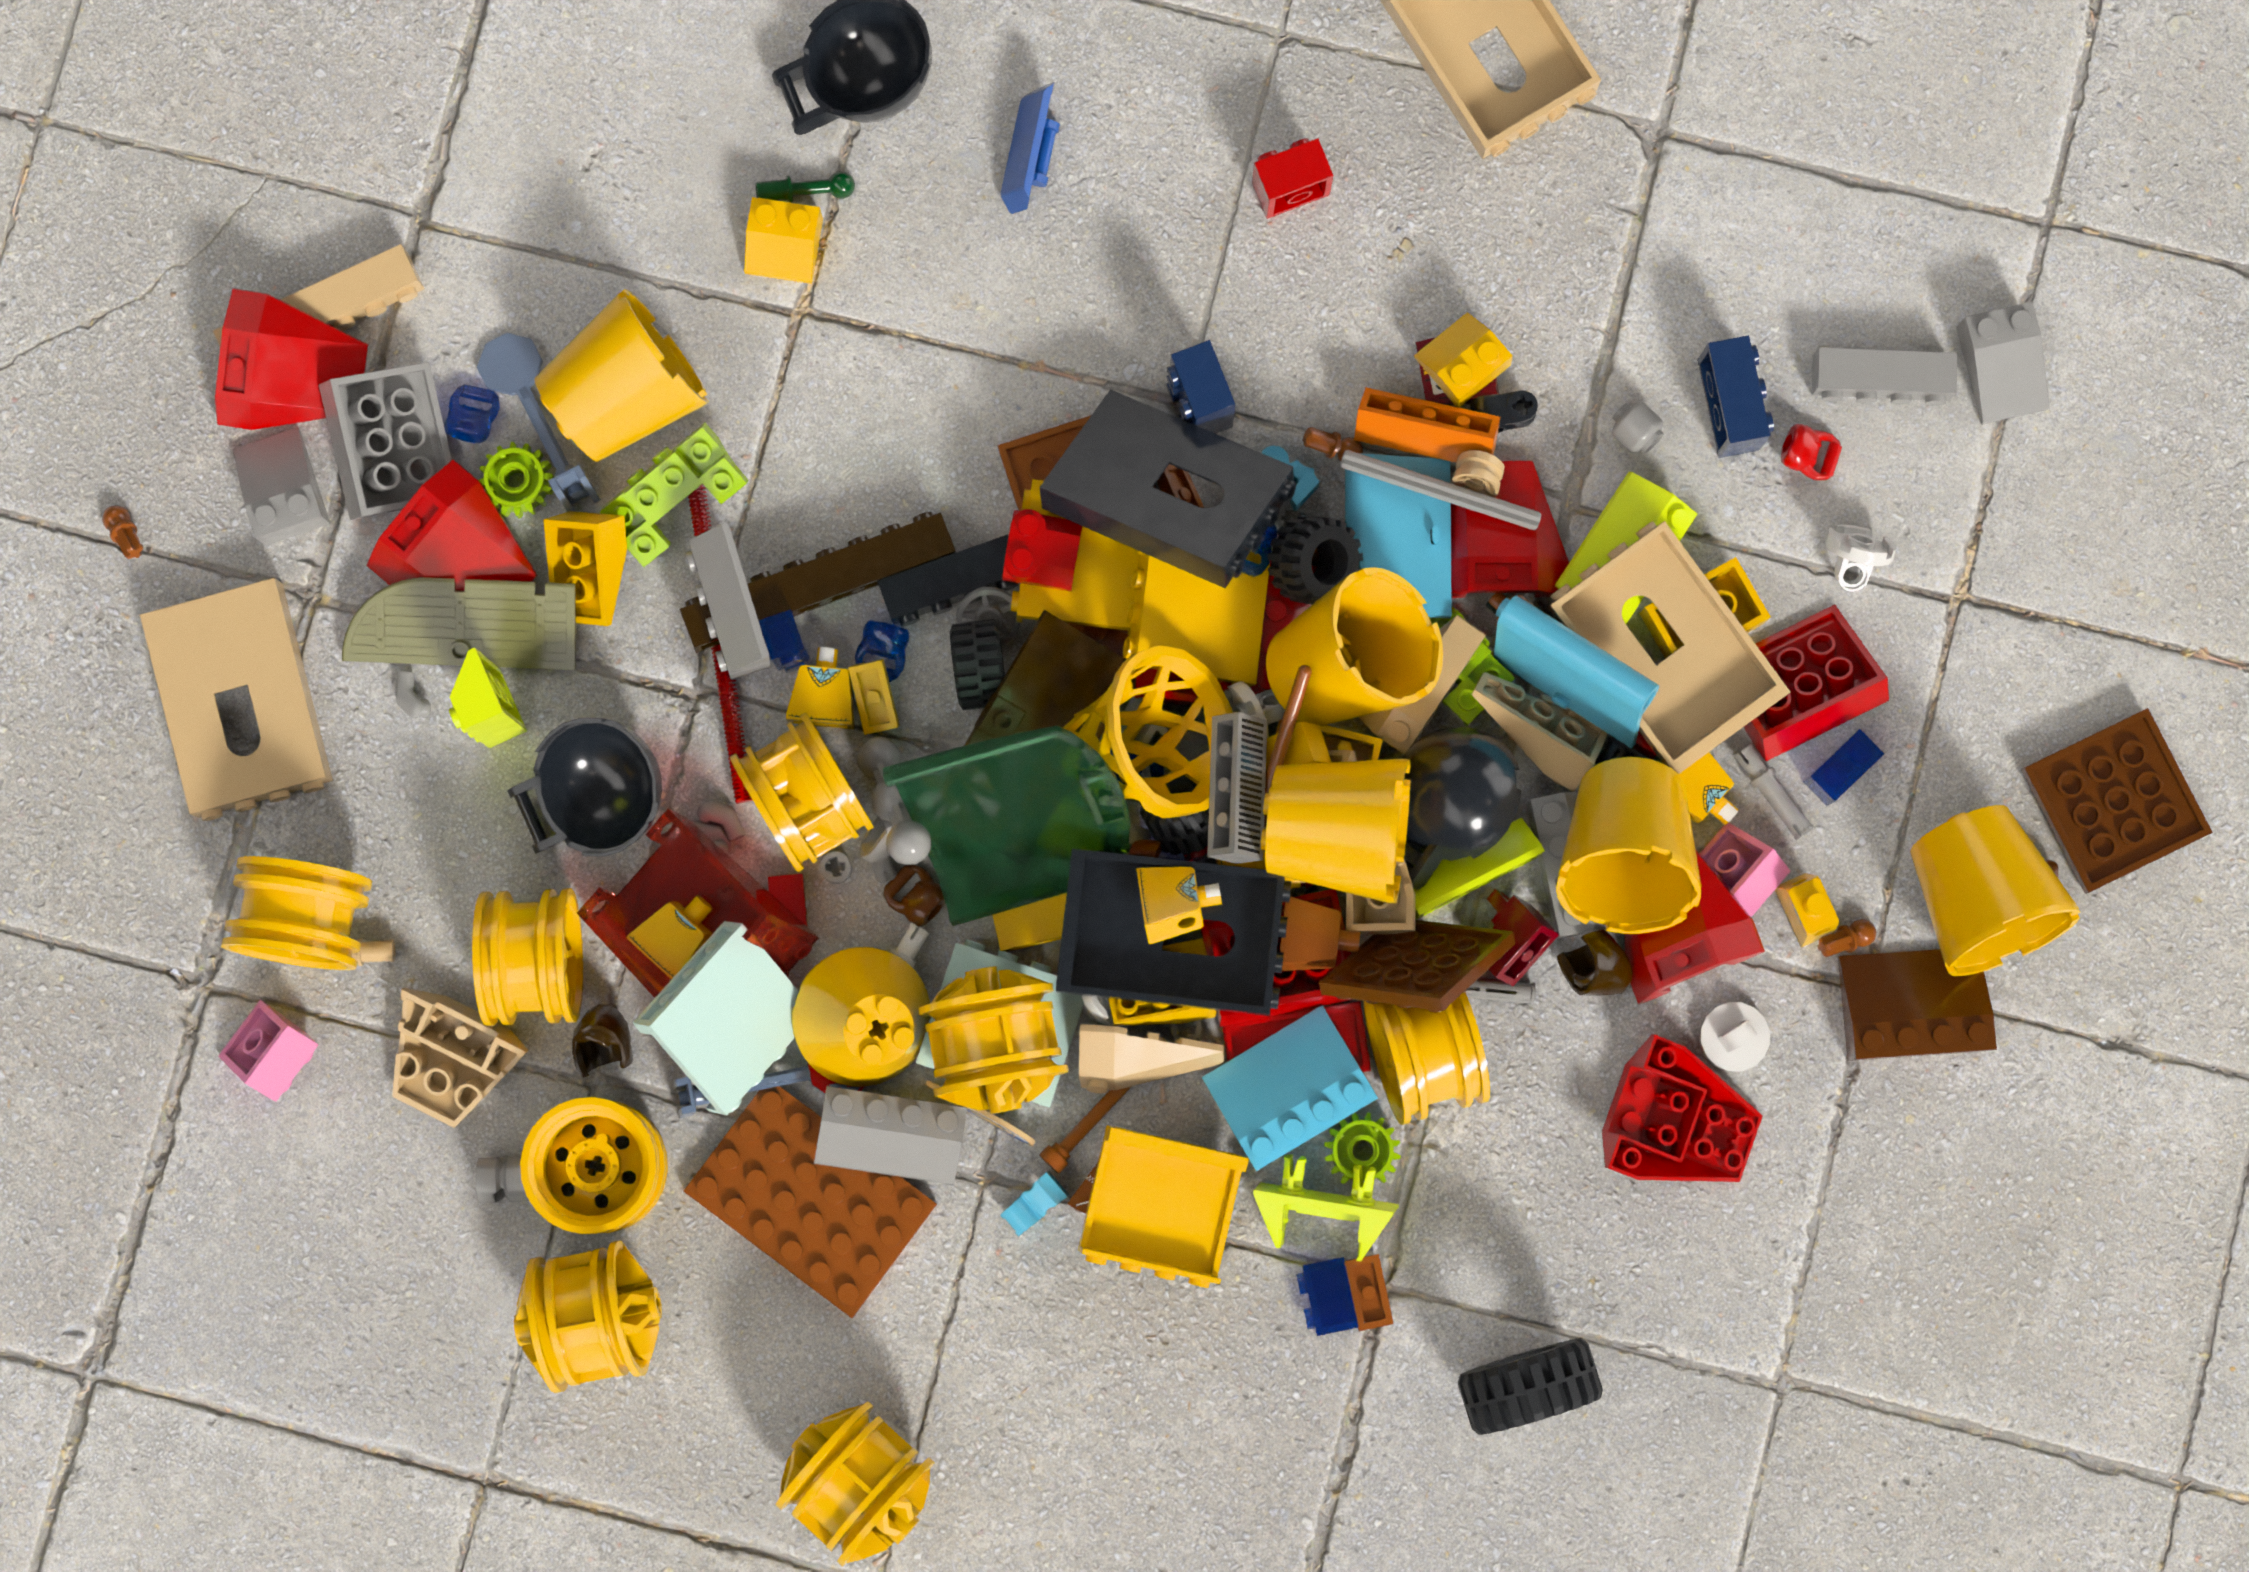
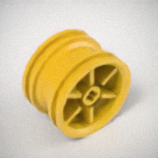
M243 856L237 859L236 867L243 872L242 874L234 875L233 885L243 889L244 896L240 917L238 919L226 920L224 930L230 932L231 935L230 937L222 938V948L253 958L295 966L327 970H356L358 961L351 956L352 953L360 951L361 943L350 938L354 910L367 908L369 898L363 895V891L371 889L372 880L350 871L298 860L263 856Z
M563 888L560 895H557L554 889H545L540 902L514 903L508 891H499L495 898L489 891H483L478 895L473 918L472 964L477 1007L484 1025L495 1026L498 1019L503 1025H513L518 1012L544 1011L549 1023H559L562 1016H564L568 1023L577 1022L579 1019L583 998V942L579 906L573 889Z
M1466 992L1462 993L1443 1012H1429L1427 1009L1414 1007L1399 1008L1397 1005L1385 1003L1370 1004L1364 1001L1366 1025L1378 1074L1391 1110L1400 1125L1410 1123L1411 1115H1414L1417 1120L1426 1119L1428 1117V1105L1455 1098L1461 1108L1472 1106L1473 1098L1478 1103L1489 1101L1490 1081L1479 1029Z
M596 1097L575 1098L560 1103L546 1112L530 1130L524 1142L520 1159L521 1181L526 1196L534 1209L549 1223L565 1231L579 1234L613 1233L631 1227L643 1219L657 1204L665 1188L668 1174L667 1151L662 1136L654 1124L639 1110L625 1103ZM588 1124H592L596 1129L595 1135L591 1138H586L583 1135V1128ZM618 1137H628L629 1146L626 1149H619L616 1146V1139ZM560 1148H565L568 1151V1156L565 1161L561 1162L556 1158V1152ZM600 1157L603 1158L601 1163L606 1165L604 1172H597L596 1175H593L595 1169L590 1168L591 1161H598ZM628 1170L636 1175L635 1182L629 1185L625 1184L622 1180L623 1173ZM565 1183L573 1184L575 1191L572 1196L568 1197L563 1194L562 1187ZM600 1194H604L608 1198V1205L604 1208L598 1207L595 1203L596 1197Z

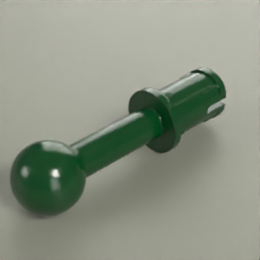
M844 171L836 172L829 179L791 182L790 176H786L783 180L756 182V198L776 201L788 200L789 203H792L793 196L831 193L836 198L844 199L853 193L855 181L849 173Z

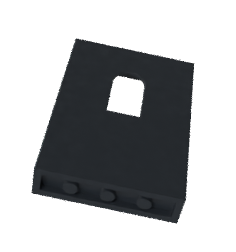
M1110 389L1041 484L1040 496L1042 509L1226 589L1232 578H1237L1241 574L1245 565V559L1249 553H1254L1258 549L1262 540V534L1266 528L1272 527L1275 524L1279 515V509L1283 503L1289 502L1292 499L1296 490V483L1294 482L1293 466ZM1170 464L1217 484L1222 488L1224 497L1215 507L1200 508L1153 488V486Z
M1072 848L1055 991L1057 993L1270 1016L1271 1008L1278 1009L1280 988L1273 987L1274 973L1282 974L1284 952H1277L1278 937H1286L1288 917L1281 916L1282 902L1289 903L1292 881H1285V877L1267 873L1263 869ZM1192 867L1195 869L1198 886L1219 883L1222 904L1202 907V916L1204 920L1221 921L1232 928L1235 935L1233 948L1223 956H1208L1163 951V941L1148 944L1137 868Z

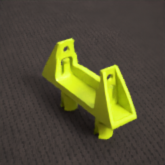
M1293 1154L1284 1155L1282 1185L1260 1182L1253 1190L1255 1200L1275 1247L1281 1248L1284 1244L1285 1228L1289 1220L1288 1213L1289 1210H1294L1296 1213L1352 1222L1360 1221L1356 1261H1361L1399 1208V1204L1377 1201L1372 1198L1376 1168H1369L1363 1182L1362 1165L1353 1166L1354 1174L1351 1196L1305 1189L1303 1187V1179L1307 1158L1301 1156L1297 1160L1294 1171Z

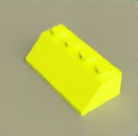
M1628 471L1554 586L1560 589L1568 584L1572 589L1583 581L1579 574L1594 563H1597L1599 568L1611 560L1607 555L1609 552L1623 542L1628 547L1639 539L1636 532L1652 521L1656 526L1665 521L1680 541L1697 516V513L1673 493ZM1633 596L1624 603L1622 618L1625 624H1627L1644 596Z
M476 648L468 650L449 697L453 705L449 709V713L456 728H461L463 733H468L470 738L474 737L477 743L481 742L488 748L528 732L501 669Z
M1519 818L1514 822L1512 821L1508 831L1495 846L1474 859L1468 856L1454 861L1443 859L1426 885L1421 889H1414L1416 895L1415 920L1537 859L1545 852L1542 844L1524 820Z

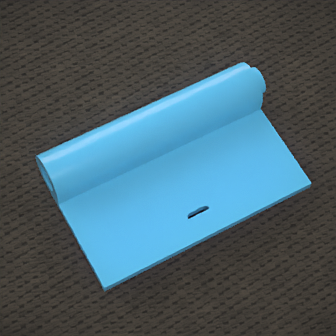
M1362 454L1450 483V461L1437 458ZM1345 469L1346 527H1350L1355 531L1353 538L1359 539L1361 543L1358 551L1363 553V561L1359 562V568L1376 567L1398 574L1423 596L1427 602L1423 604V607L1429 617L1451 618V503ZM1431 530H1432V543H1431V541H1430V531H1431Z
M1516 595L1511 600L1505 598L1495 614L1499 619L1493 657L1503 667L1552 697L1551 700L1564 709L1566 707L1632 749L1637 741L1641 717L1656 696L1659 685Z

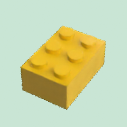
M1736 557L1704 574L1747 633L1763 625L1771 618ZM1654 603L1645 606L1639 613L1665 659L1684 645Z

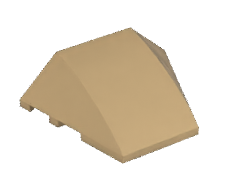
M402 988V1015L398 1024V1031H400L399 1050L395 1058L392 1097L455 1128L529 1050L509 1027L500 1022H497L495 1026L484 1025L478 1011L448 996Z

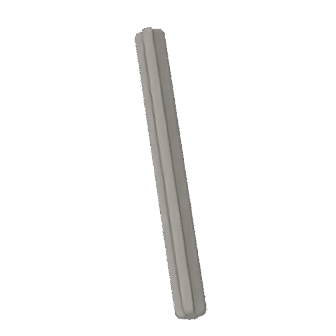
M1350 450L1344 452L1341 460V467L1531 530H1536L1541 520L1540 512Z

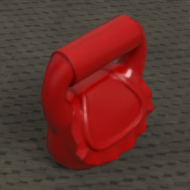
M1795 424L1790 428L1783 443L1780 456L1781 463L1789 469L1800 471L1812 480H1828L1834 476L1842 446L1832 433L1823 430H1813L1804 424ZM1822 441H1828L1829 445L1820 473H1818L1813 467L1817 463L1816 459L1819 449L1822 447Z

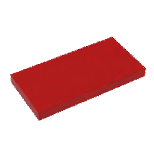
M1361 1002L1324 1007L1362 1072L1371 1071ZM1316 1008L1222 1026L1227 1061Z

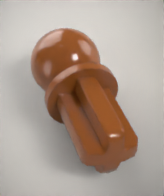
M1309 427L1302 438L1305 447L1323 452L1330 459L1337 455L1341 461L1346 450L1363 454V446L1360 441L1354 440V437H1346L1341 440V434L1336 431L1331 434Z
M118 505L108 507L103 513L102 522L104 527L110 531L111 540L118 543L127 559L139 558L142 555L143 545L137 536L136 525L131 522L129 512L124 507Z
M1866 919L1856 920L1850 926L1842 925L1836 932L1819 939L1818 950L1825 957H1830L1843 951L1853 952L1857 949V946H1869L1876 938V928L1872 922Z

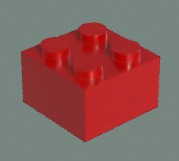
M1308 138L1300 139L1289 146L1290 149L1277 153L1276 150L1266 152L1257 158L1258 161L1254 162L1252 184L1266 219L1330 195L1334 175L1319 138L1311 141Z

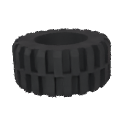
M1583 1338L1547 1345L1476 1367L1460 1374L1458 1380L1459 1390L1471 1428L1478 1435L1508 1430L1580 1408L1599 1400L1603 1392L1589 1344Z

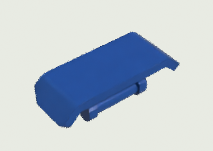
M1055 82L1037 88L1025 95L1020 101L1001 188V198L1011 214L1028 209L1032 185L1047 187L1049 163L1055 136L1059 132L1060 123L1046 119Z

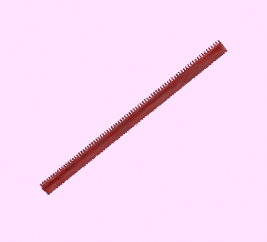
M702 485L688 496L689 507H691L690 511H692L690 514L692 515V528H694L693 532H695L694 536L696 537L710 530L711 528L709 527L712 526L708 524L711 521L707 520V518L711 517L707 516L710 512H706L709 508L705 506L709 504L705 503L708 500L704 499L707 496L703 493L707 492L703 491L706 487H702ZM717 645L711 648L713 651L712 657L714 658L713 662H715L714 670L716 671V683H718V696H720L719 700H721L720 709H722L723 729L725 730L724 734H726L725 742L728 748L727 755H729L728 760L730 761L729 768H731L733 794H735L736 804H741L753 800L750 798L751 796L735 770L730 757L737 754L741 759L747 753L743 751L745 750L743 745H746V743H742V741H745V739H741V737H744V735H741L744 731L740 730L743 726H739L743 723L739 722L742 718H738L741 714L737 713L741 711L737 709L740 705H736L739 701H735V699L739 698L735 697L738 694L734 692L737 688H733L737 686L733 684L736 680L730 679L728 670L721 672L715 652L721 650V646Z

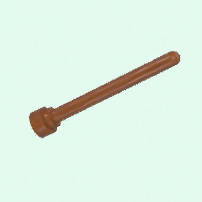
M1301 665L1298 668L1266 770L1265 793H1269L1277 765L1284 764L1312 674V669L1308 665ZM1264 815V827H1266L1267 815Z
M1131 1087L1109 1090L1059 1144L1055 1142L1052 1146L1048 1145L1039 1156L1055 1172L1060 1174L1068 1165L1067 1160L1071 1157L1069 1153Z

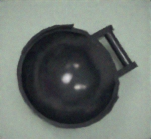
M837 0L827 6L809 25L812 31L803 48L804 57L784 65L772 73L774 84L781 88L793 118L791 125L794 133L797 135L809 133L838 118L861 123L879 122L902 112L919 96L926 84L932 64V45L926 23L918 10L906 0ZM803 77L809 93L820 106L807 113L804 111L793 82Z
M578 718L562 723L548 733L535 750L538 753L533 768L535 777L507 790L510 798H515L535 844L532 845L535 854L565 841L568 847L582 852L581 856L605 857L619 853L634 844L652 826L659 811L662 796V775L657 759L650 747L633 730L619 722L605 718ZM534 788L536 789L541 812L556 833V835L549 838L527 793Z
M1462 726L1440 729L1423 736L1401 757V759L1410 760V773H1405V779L1410 780L1406 842L1414 850L1422 853L1415 866L1405 859L1413 888L1416 890L1426 885L1443 859L1454 861L1468 856L1475 859L1495 846L1508 831L1516 816L1521 798V790L1516 788L1515 770H1520L1511 750L1499 738L1485 731Z

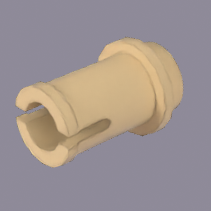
M362 938L357 939L361 943L360 951L352 953L351 957L358 961L359 966H363L364 962H395L396 949L394 939L363 942Z

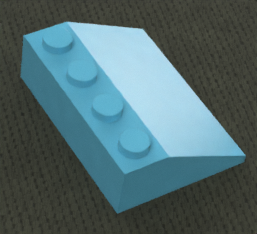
M1323 1005L1202 1077L1256 1171L1378 1099Z

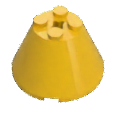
M874 947L847 948L821 960L803 979L795 1006L792 1009L793 1034L805 1060L822 1076L842 1085L855 1087L872 1086L896 1077L917 1058L926 1033L925 1025L929 1023L931 1018L930 1016H920L918 1008L930 1004V999L918 973L902 958Z

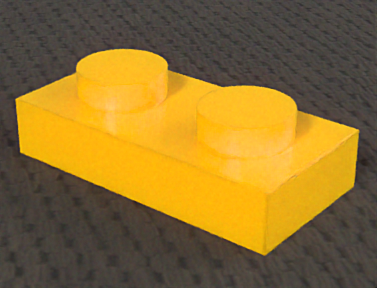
M884 659L848 667L864 735L898 728L900 724Z

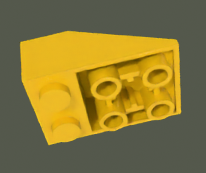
M1203 938L1164 945L1162 948L1163 951L1207 955ZM1108 998L1114 1026L1183 1024L1214 1018L1217 1010Z

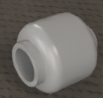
M1643 402L1635 403L1631 407L1625 403L1612 417L1616 421L1612 429V435L1632 453L1640 451L1644 453L1649 452L1664 435L1661 431L1663 426L1662 419Z

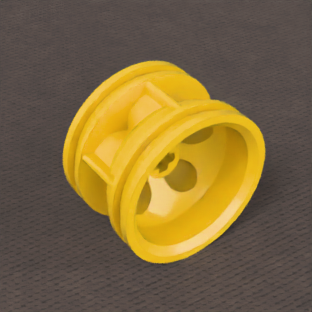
M807 713L800 716L803 721L802 723L794 727L790 721L786 724L789 731L778 736L777 740L757 752H754L751 746L745 748L746 756L740 759L737 754H734L730 757L749 795L797 872L804 869L802 862L810 858L814 864L818 861V857L852 837L854 839L858 838L859 835L856 830L865 826L868 831L874 828Z

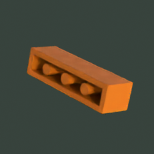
M1365 387L1358 408L1354 440L1456 463L1458 456L1462 452L1469 450L1494 454L1501 417Z

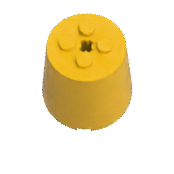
M627 289L618 293L534 378L535 385L541 395L540 400L558 421L556 425L566 439L569 440L571 438L587 456L596 462L709 403V400L705 397L708 394L702 382L669 334L664 338L652 324L656 317Z
M1364 568L1345 577L1279 631L1269 644L1266 655L1267 677L1270 687L1281 706L1286 709L1298 668L1301 665L1310 666L1312 674L1297 719L1300 722L1323 726L1409 705L1428 695L1436 686L1441 674L1443 644L1437 622L1431 623L1423 607V604L1427 603L1423 596L1407 580L1394 572L1382 568Z
M1622 757L1599 763L1588 770L1582 777L1556 882L1558 900L1571 916L1584 924L1591 920L1606 925V931L1641 934L1675 926L1687 918V912L1693 906H1698L1701 899V881L1686 788L1680 775L1672 768L1651 759Z
M1387 759L1277 765L1272 786L1269 789V793H1265L1263 814L1267 815L1266 829L1263 828L1261 850H1265L1267 873L1395 904L1401 883V876H1395L1396 862H1404L1407 837L1410 780L1405 779V773H1410V760Z
M2005 805L1987 806L1968 813L1963 812L1954 815L1947 822L1921 837L1910 850L1943 961L1948 973L1952 976H1966L2003 965L2001 958L2020 951L2022 956H2025L2060 937L2080 919L2078 913L2081 912L2077 904L2012 812Z

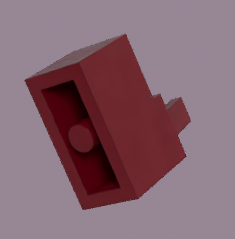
M1494 889L1486 898L1498 912L1491 920L1494 924L1492 929L1513 931L1515 945L1488 970L1496 978L1514 987L1560 934L1530 903L1516 895L1509 898L1505 893Z

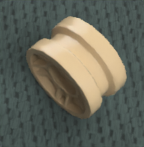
M1476 450L1462 452L1458 456L1456 471L1453 473L1451 484L1495 498L1500 489V480L1503 477L1505 466L1500 459L1487 452Z

